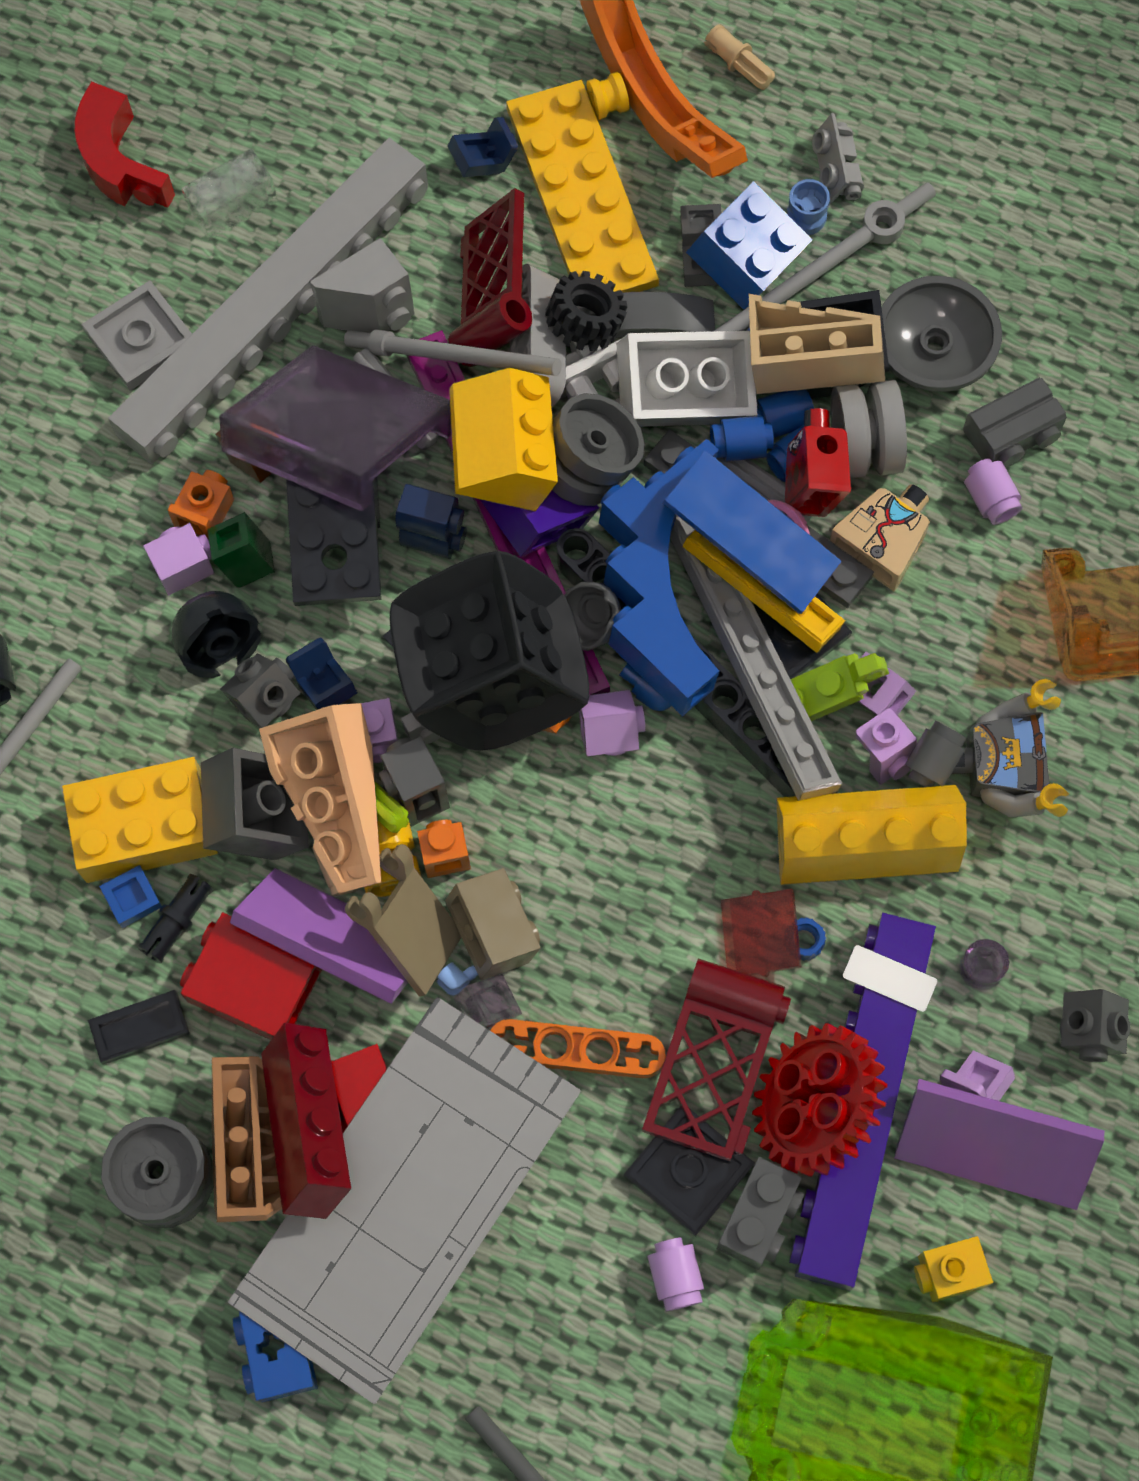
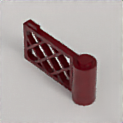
M516 188L512 189L465 226L464 236L461 238L460 258L463 259L461 325L450 333L448 344L499 350L528 330L532 324V312L529 305L522 298L524 192ZM481 232H483V234H482V236H481V238H480V240H479V234H480ZM507 245H508V248H507V250H506V252H505V254H504V256H503L501 262H499L500 259H501V257H502V255H503V253H504V251H505V249H506V247H507ZM496 267H498L497 270H496V272H495V274H494V276H493V278H492V280H491V282H490V284H489V286H488V288H486L487 285H488V283H489V281H490V279H491V277H492V275H493V273H494V271H495V269H496ZM507 279V288L500 292ZM483 293H484V296H483V298H482V300H481V302H480V304H479V306H478V308H477V310H476V307H477V305H478V303H479V301H480V299H481V297H482V295H483ZM461 363L468 367L476 366L474 364Z
M698 958L642 1132L727 1161H731L733 1152L739 1155L743 1154L751 1127L742 1123L774 1022L784 1024L792 999L783 995L785 986ZM690 1014L709 1020L716 1035L693 1046L685 1030ZM718 1023L732 1028L722 1032ZM740 1031L759 1036L755 1053L740 1060H737L726 1039ZM683 1039L687 1050L677 1054ZM720 1042L731 1064L708 1075L697 1052ZM692 1056L702 1079L679 1089L671 1074L673 1065ZM752 1062L746 1077L741 1067ZM735 1070L744 1087L742 1095L723 1104L712 1081ZM669 1082L674 1093L663 1098L667 1083ZM707 1085L718 1108L694 1119L683 1096ZM675 1099L678 1100L689 1121L673 1130L654 1124L659 1107ZM738 1105L734 1120L732 1121L727 1110ZM722 1114L730 1130L726 1146L722 1147L707 1142L698 1125ZM692 1128L697 1138L683 1134V1132Z

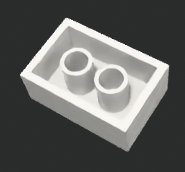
M750 331L628 333L616 343L620 405L631 413L640 427L720 424L721 419L757 416L756 388L751 367Z

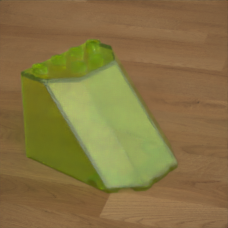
M792 1299L782 1309V1319L770 1331L762 1330L750 1342L747 1369L743 1376L737 1405L739 1408L737 1419L734 1421L731 1440L737 1454L745 1457L751 1471L748 1481H1033L1053 1356L939 1316L802 1299Z

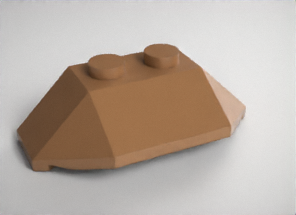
M259 1056L212 1057V1156L214 1209L217 1222L265 1221L282 1209L262 1059Z

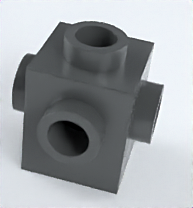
M258 653L254 657H250L240 663L234 672L235 675L220 688L243 717L260 728L266 727L273 719L284 715L290 709L292 701L300 694L290 681L294 674L284 662L277 657L272 661Z
M1104 989L1064 992L1063 1015L1060 1022L1061 1047L1079 1053V1059L1087 1062H1106L1108 1055L1127 1054V1038L1130 1034V1021L1128 1018L1129 1000Z

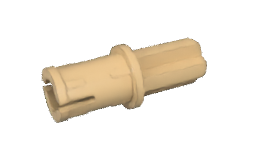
M721 24L711 29L705 38V46L719 55L727 63V68L731 72L737 70L761 90L768 88L775 78V73L752 53V46L737 40Z

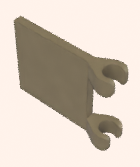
M400 844L396 846L393 853H391L389 848H385L379 855L380 867L399 880V883L381 908L377 896L374 893L368 892L363 895L360 901L358 897L352 896L346 903L345 912L353 921L370 932L420 997L427 994L460 941L461 936L452 917L414 868L410 849L406 845Z

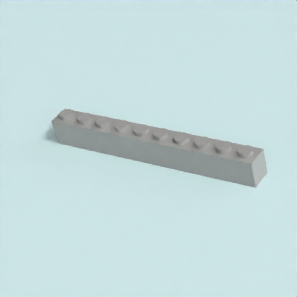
M389 137L108 417L115 435L151 465L160 456H168L175 449L178 438L189 427L195 428L203 421L209 406L217 398L224 399L234 388L235 380L245 370H253L260 363L263 352L274 341L280 342L287 336L291 329V323L301 313L307 314L316 306L310 281L373 243L374 239L383 230H391L399 221L401 212L410 203L416 204L423 198L428 188L426 164Z

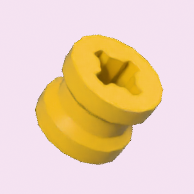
M618 71L610 73L605 80L599 81L595 78L587 80V94L597 120L606 118L609 112L618 111L619 113L629 111V98L626 86Z

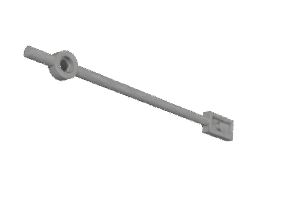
M926 182L898 203L889 200H879L872 203L865 211L862 228L764 295L762 301L782 304L870 241L878 244H889L896 241L902 234L905 217L936 196L934 187ZM879 222L887 223L890 227L884 229L878 227L876 224ZM749 307L714 331H743L750 326ZM620 397L614 401L620 404Z

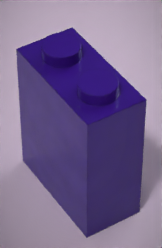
M552 490L536 511L480 499L520 557L557 542L561 534L569 529H583L599 510L598 505H577L562 499Z

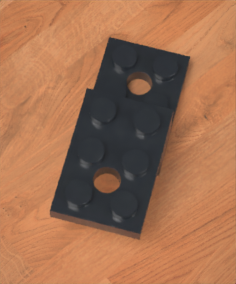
M372 401L288 407L291 475L286 476L293 603L295 606L382 600L377 528H380V509ZM329 438H339L345 443L343 452L337 457H327L321 452L322 444ZM333 548H339L347 554V561L344 566L335 570L324 566L323 558L326 552Z

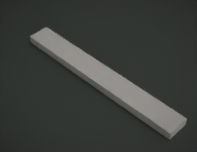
M677 516L670 539L798 801L837 792L842 782L752 602L682 547L686 538L695 529Z

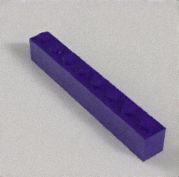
M882 912L877 926L869 924L863 947L925 974L936 926ZM854 983L853 993L861 995L857 1012L848 1011L844 1027L869 1041L868 1046L878 1051L879 1054L875 1061L884 1065L885 1070L876 1078L887 1083L888 1087L877 1093V1098L886 1102V1107L874 1110L873 1116L881 1123L880 1126L868 1125L866 1132L870 1136L871 1142L868 1144L859 1140L856 1143L859 1156L854 1158L844 1154L843 1169L830 1165L828 1175L825 1176L819 1173L815 1191L806 1189L800 1217L808 1218L804 1237L795 1235L789 1263L797 1265L795 1277L849 1292L855 1287L917 1009L857 983Z

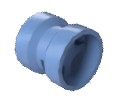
M805 179L797 182L790 191L787 215L807 235L819 232L826 223L827 210L830 203V193L827 187L817 180Z

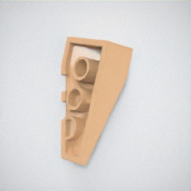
M362 704L331 705L260 728L259 731L269 771L276 784L283 785L294 806L291 807V810L297 821L303 820L314 839L313 849L339 894L381 883L373 751Z

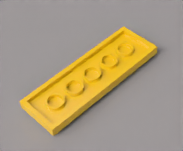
M582 79L506 101L509 117L568 275L574 271L577 272L579 277L582 271H589L590 278L595 279L596 274L602 275L604 277L601 282L607 284L610 280L616 284L613 289L614 292L621 290L622 293L641 292L658 287L659 278Z

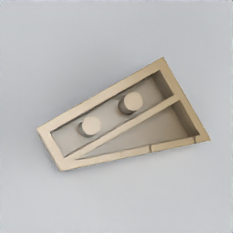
M749 294L751 367L757 394L885 382L880 316L827 307L826 311L801 308V302L787 300L786 305L762 301V296Z

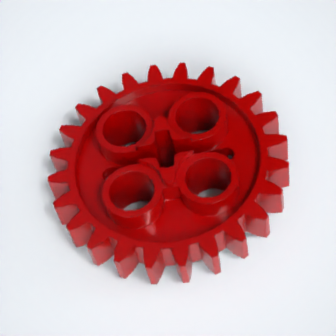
M825 1023L822 1030L813 1025L809 1026L807 1037L795 1032L793 1047L784 1043L780 1044L783 1056L780 1060L773 1057L768 1059L773 1070L771 1074H760L759 1078L766 1083L764 1090L754 1092V1096L762 1100V1105L752 1111V1115L762 1119L754 1128V1132L764 1137L759 1146L770 1152L768 1157L770 1160L781 1164V1167L796 1174L800 1172L808 1177H812L816 1171L826 1176L829 1173L830 1165L839 1169L844 1168V1154L854 1158L859 1156L856 1146L859 1140L868 1144L871 1142L866 1129L868 1125L880 1126L881 1122L873 1116L875 1109L886 1107V1102L878 1099L877 1093L883 1091L888 1086L887 1083L876 1078L885 1070V1066L875 1061L879 1053L868 1046L869 1041L844 1026L840 1025L836 1028L829 1023Z

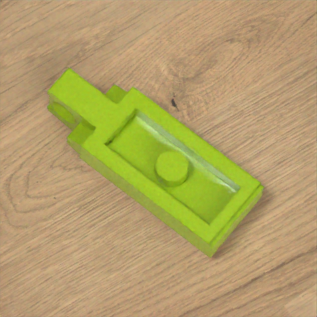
M854 653L848 656L844 655L790 680L812 722L864 699L863 694L869 692L867 683L890 673L884 657H879L876 653H872L859 659L858 654Z

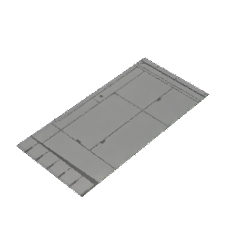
M437 997L343 1133L351 1190L327 1219L287 1215L228 1303L368 1401L376 1404L573 1105L581 1090Z

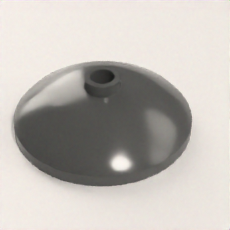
M947 276L917 278L898 287L882 305L889 369L907 384L923 390L936 392L958 390L981 379L993 366L998 356L1002 342V326L999 315L991 301L980 290L967 282ZM937 343L942 349L938 351L932 350L928 347V344Z

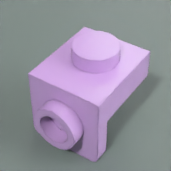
M892 709L884 710L856 730V738L870 753V773L879 785L890 778L894 780L900 779L911 770L905 763L917 744V738Z
M974 1050L957 1073L945 1069L940 1075V1081L943 1086L1000 1101L1015 1079L1013 1067Z

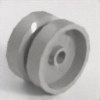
M896 380L871 383L866 393V399L858 384L834 386L831 393V428H841L847 432L850 479L865 477L871 462L874 469L880 475L903 473L907 458V433L903 400Z

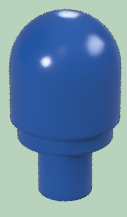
M628 663L626 664L619 676L634 686L631 692L636 695L635 698L655 711L669 709L671 705Z

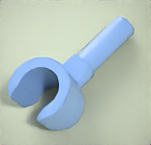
M451 962L440 971L437 983L447 994L455 996L464 990L470 981L478 976L474 965L462 972Z

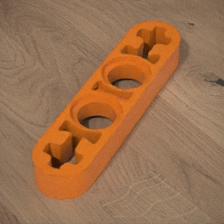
M514 1019L501 1020L490 1029L491 1032L500 1038L505 1036L506 1030H512L516 1039L529 1041L528 1031L537 1032L533 1041L535 1056L531 1058L546 1068L643 1079L657 1075L662 1070L666 1058L662 1042L655 1036L648 1034ZM549 1035H559L567 1043L565 1054L557 1059L548 1058L541 1051L542 1041ZM595 1040L607 1041L613 1049L612 1057L603 1064L593 1063L586 1055L587 1046ZM619 1041L628 1042L626 1052L638 1053L642 1045L651 1046L650 1051L652 1054L658 1055V1060H652L648 1068L639 1067V1059L625 1057L626 1067L616 1066L620 1057ZM514 1045V1047L527 1054V1046Z

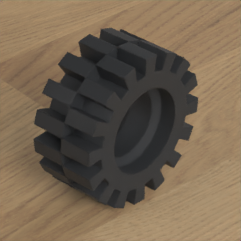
M576 271L570 272L568 278L565 275L561 277L559 283L555 286L545 312V316H548L546 320L548 327L555 326L552 333L556 337L563 334L565 336L563 343L569 346L571 341L577 343L576 349L582 351L585 345H588L590 351H597L599 346L605 349L610 342L613 343L626 317L627 301H622L624 294L621 290L613 291L616 284L611 280L604 284L601 282L604 276L596 274L595 279L590 278L589 271H582L580 277ZM576 306L587 308L597 316L588 315L580 311Z

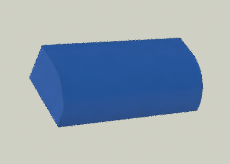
M704 450L663 501L667 508L798 614H801L841 563L839 558L706 450Z

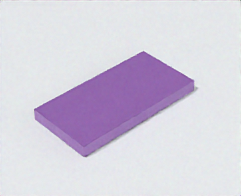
M276 868L233 911L230 923L388 1003L392 1004L408 984L407 980L370 932L346 914L345 902Z
M919 1079L896 1146L894 1158L1077 1210L1104 1143L1105 1131Z

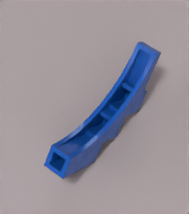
M708 439L695 449L692 446L686 448L676 458L673 467L665 473L662 471L655 473L646 482L645 486L634 477L622 487L618 484L613 486L601 500L602 507L599 524L621 544L606 560L607 568L604 584L610 587L612 592L627 605L613 618L614 624L612 625L609 645L681 716H684L714 690L719 670L696 644L680 615L671 587L668 551L670 534L677 515L667 508L663 501L704 450L717 459L719 449Z

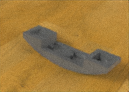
M625 292L623 293L622 301H627V314L616 338H623L628 333L713 332L715 330L713 300L679 293ZM576 306L580 311L588 315L597 316L587 308Z

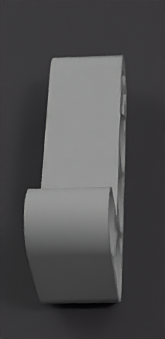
M524 264L522 266V298L529 305L533 320L528 330L510 342V352L560 359L562 367L558 376L538 374L549 377L551 407H553L559 401L565 388L566 344L563 343L565 337L563 334L556 337L552 333L555 326L548 327L546 322L548 316H545V312L555 286L559 283L560 279L530 264Z

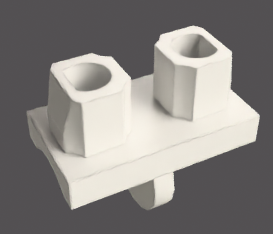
M620 340L608 345L605 349L599 346L597 351H590L588 345H585L583 351L576 349L577 343L571 341L570 348L572 353L566 355V383L560 398L562 399L567 396L570 399L583 393L598 394L592 383L604 378L612 392H619L616 343Z

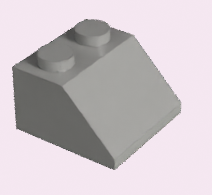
M381 238L310 281L319 321L327 328L371 333L373 330L389 331L391 329L396 331L403 328L410 321L411 316L415 314L409 274Z

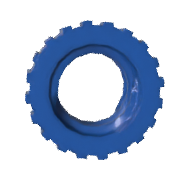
M800 918L795 920L785 934L784 941L787 952H790L791 956L796 957L797 960L809 961L812 958L815 959L817 955L821 954V950L825 946L826 933L823 927L813 919ZM802 930L810 932L814 936L815 944L807 949L798 947L795 943L796 933Z

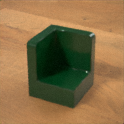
M245 512L208 529L211 559L236 587H243L275 572L271 543Z

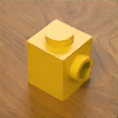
M978 1236L923 1251L918 1256L920 1264L914 1266L920 1291L922 1294L929 1292L932 1303L982 1289L993 1283Z

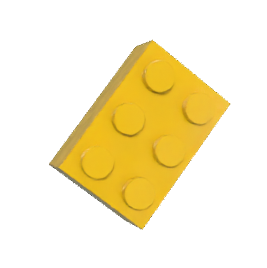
M195 757L62 786L77 872L86 883L117 877L138 865L144 871L218 854L215 850L203 849L201 768Z

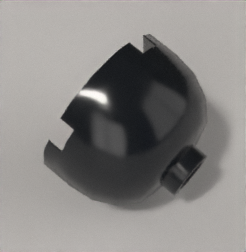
M209 591L188 600L178 610L172 622L171 642L175 652L189 673L197 677L214 678L221 676L216 668L236 657L238 666L244 660L250 658L261 641V632L258 629L259 622L243 600L224 591Z

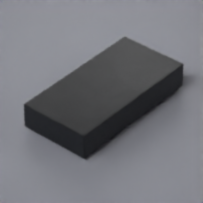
M176 990L88 1020L99 1060L103 1065L190 1034Z

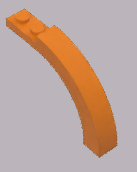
M580 0L588 25L610 73L618 71L621 74L626 86L629 105L651 137L672 159L678 162L687 158L711 178L726 175L734 167L748 161L745 146L704 117L680 92L657 56L633 0Z

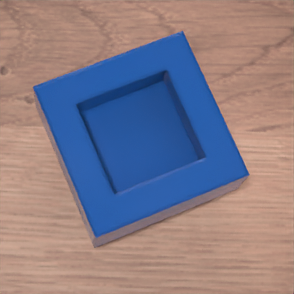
M140 865L99 886L121 928L162 907Z

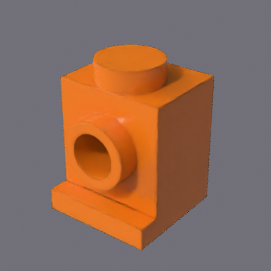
M205 470L203 475L191 471L175 503H171L167 510L174 527H183L190 523L196 536L205 534L209 541L208 529L223 522L234 501L230 486L227 485V479L212 470ZM200 494L206 496L204 500L197 501Z
M438 820L427 824L426 829L417 831L427 878L471 869L461 822L452 823L451 820Z

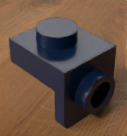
M495 117L487 132L453 135L447 147L464 178L505 172L518 149V144L503 117Z
M321 637L286 658V663L293 672L298 686L316 710L331 705H340L358 693L353 682L334 659L327 643Z

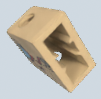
M912 484L904 490L899 498L887 489L879 488L833 528L830 541L874 571L873 577L895 592L926 536L930 521L920 511L928 503L929 497L921 488Z

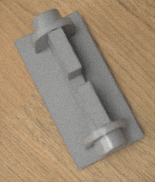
M831 113L819 129L816 130L812 140L813 151L817 153L820 168L819 181L827 187L830 193L829 204H832L839 195H845L847 200H856L862 196L861 191L864 189L859 164L845 162V160L854 161L857 157L853 131L847 127L846 123H837L835 114Z

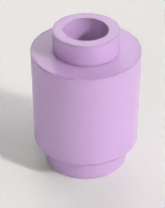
M984 459L969 468V476L965 479L964 484L983 518H989L992 525H997L1008 521L1022 510L1019 502L1021 495L1002 461L992 462L991 459Z
M681 1237L654 1244L656 1253L650 1254L647 1257L658 1301L663 1300L666 1312L702 1303L700 1291L704 1290L693 1244L683 1245Z

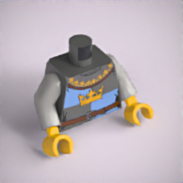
M1047 679L1035 682L1031 688V694L1023 693L1007 700L978 718L976 724L972 725L967 735V748H963L965 751L952 774H969L971 796L981 797L984 804L1010 818L1039 815L1045 809L1054 816L1062 817L1068 811L1063 804H1053L1055 798L1058 796H1068L1069 793L1059 784H1049L1043 712H1036L1038 706L1053 710L1058 708L1061 703V699L1056 696L1045 701L1043 700L1045 691L1057 685Z

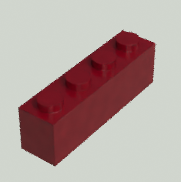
M283 1023L261 1053L282 1212L285 1215L327 1219L351 1190L327 1031L323 1028Z

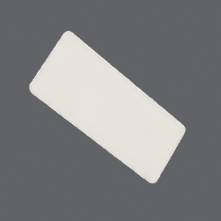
M859 945L854 947L843 973V977L847 980L922 1012L926 1010L937 984L936 978Z

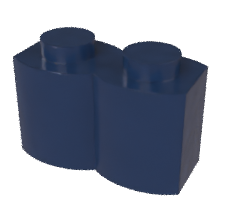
M405 484L395 518L396 527L400 529V545L451 559L454 550L460 552L465 542L467 527L462 526L464 509L459 508L458 498L411 484Z

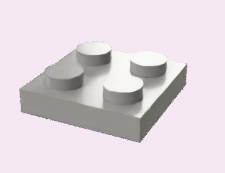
M150 280L81 324L86 335L129 391L145 382L192 335Z

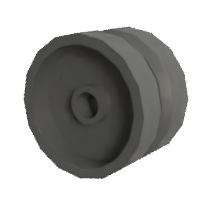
M588 393L571 397L553 419L558 482L552 491L562 499L577 505L595 506L600 504L606 492L617 484L621 485L643 458L645 442L640 426L630 412L612 399L600 394Z
M144 1117L125 1125L110 1140L102 1158L101 1180L108 1199L126 1216L151 1228H174L192 1220L206 1206L214 1188L213 1160L208 1148L184 1124L167 1117ZM157 1166H160L164 1169L161 1177L156 1179L152 1173Z

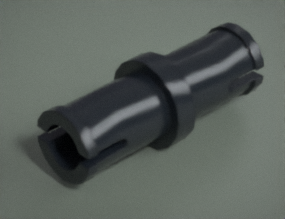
M194 874L188 875L187 880L170 904H164L158 911L160 918L142 943H139L137 946L143 954L148 956L155 944L160 942L151 954V959L161 964L164 957L181 933H187L193 925L191 919L208 895L213 892V888L203 881L195 894L191 895L200 880Z

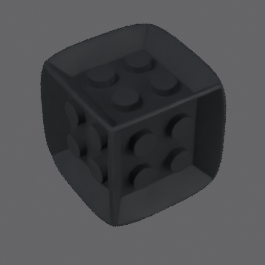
M493 551L470 557L411 586L391 603L390 631L398 675L406 703L414 718L423 727L436 735L470 750L497 749L552 727L573 716L588 704V674L576 622L570 605L559 586L551 578L517 556L507 552Z

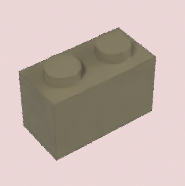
M504 868L456 883L445 899L480 980L528 964L541 949L537 927L531 920L527 919L521 906L519 888L514 881L509 880Z

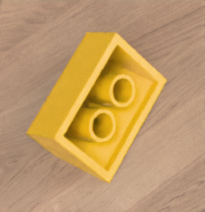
M506 368L453 383L449 388L455 494L536 511L558 482L549 377L514 368Z

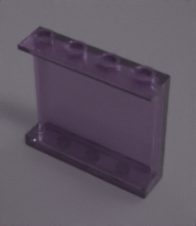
M314 345L219 416L222 452L360 511H363L372 503V480L425 435L432 432L447 439L451 436L449 399Z

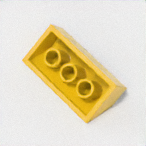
M956 785L834 793L798 801L796 796L776 798L781 885L959 872L967 847L966 801Z

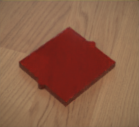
M793 889L767 893L754 890L752 895L721 900L727 968L748 975L760 974L763 977H768L770 972L802 968Z

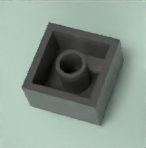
M231 748L201 762L203 849L279 860L309 848L308 828L303 820L297 821L291 810L294 804L283 785H277L273 779L265 754Z

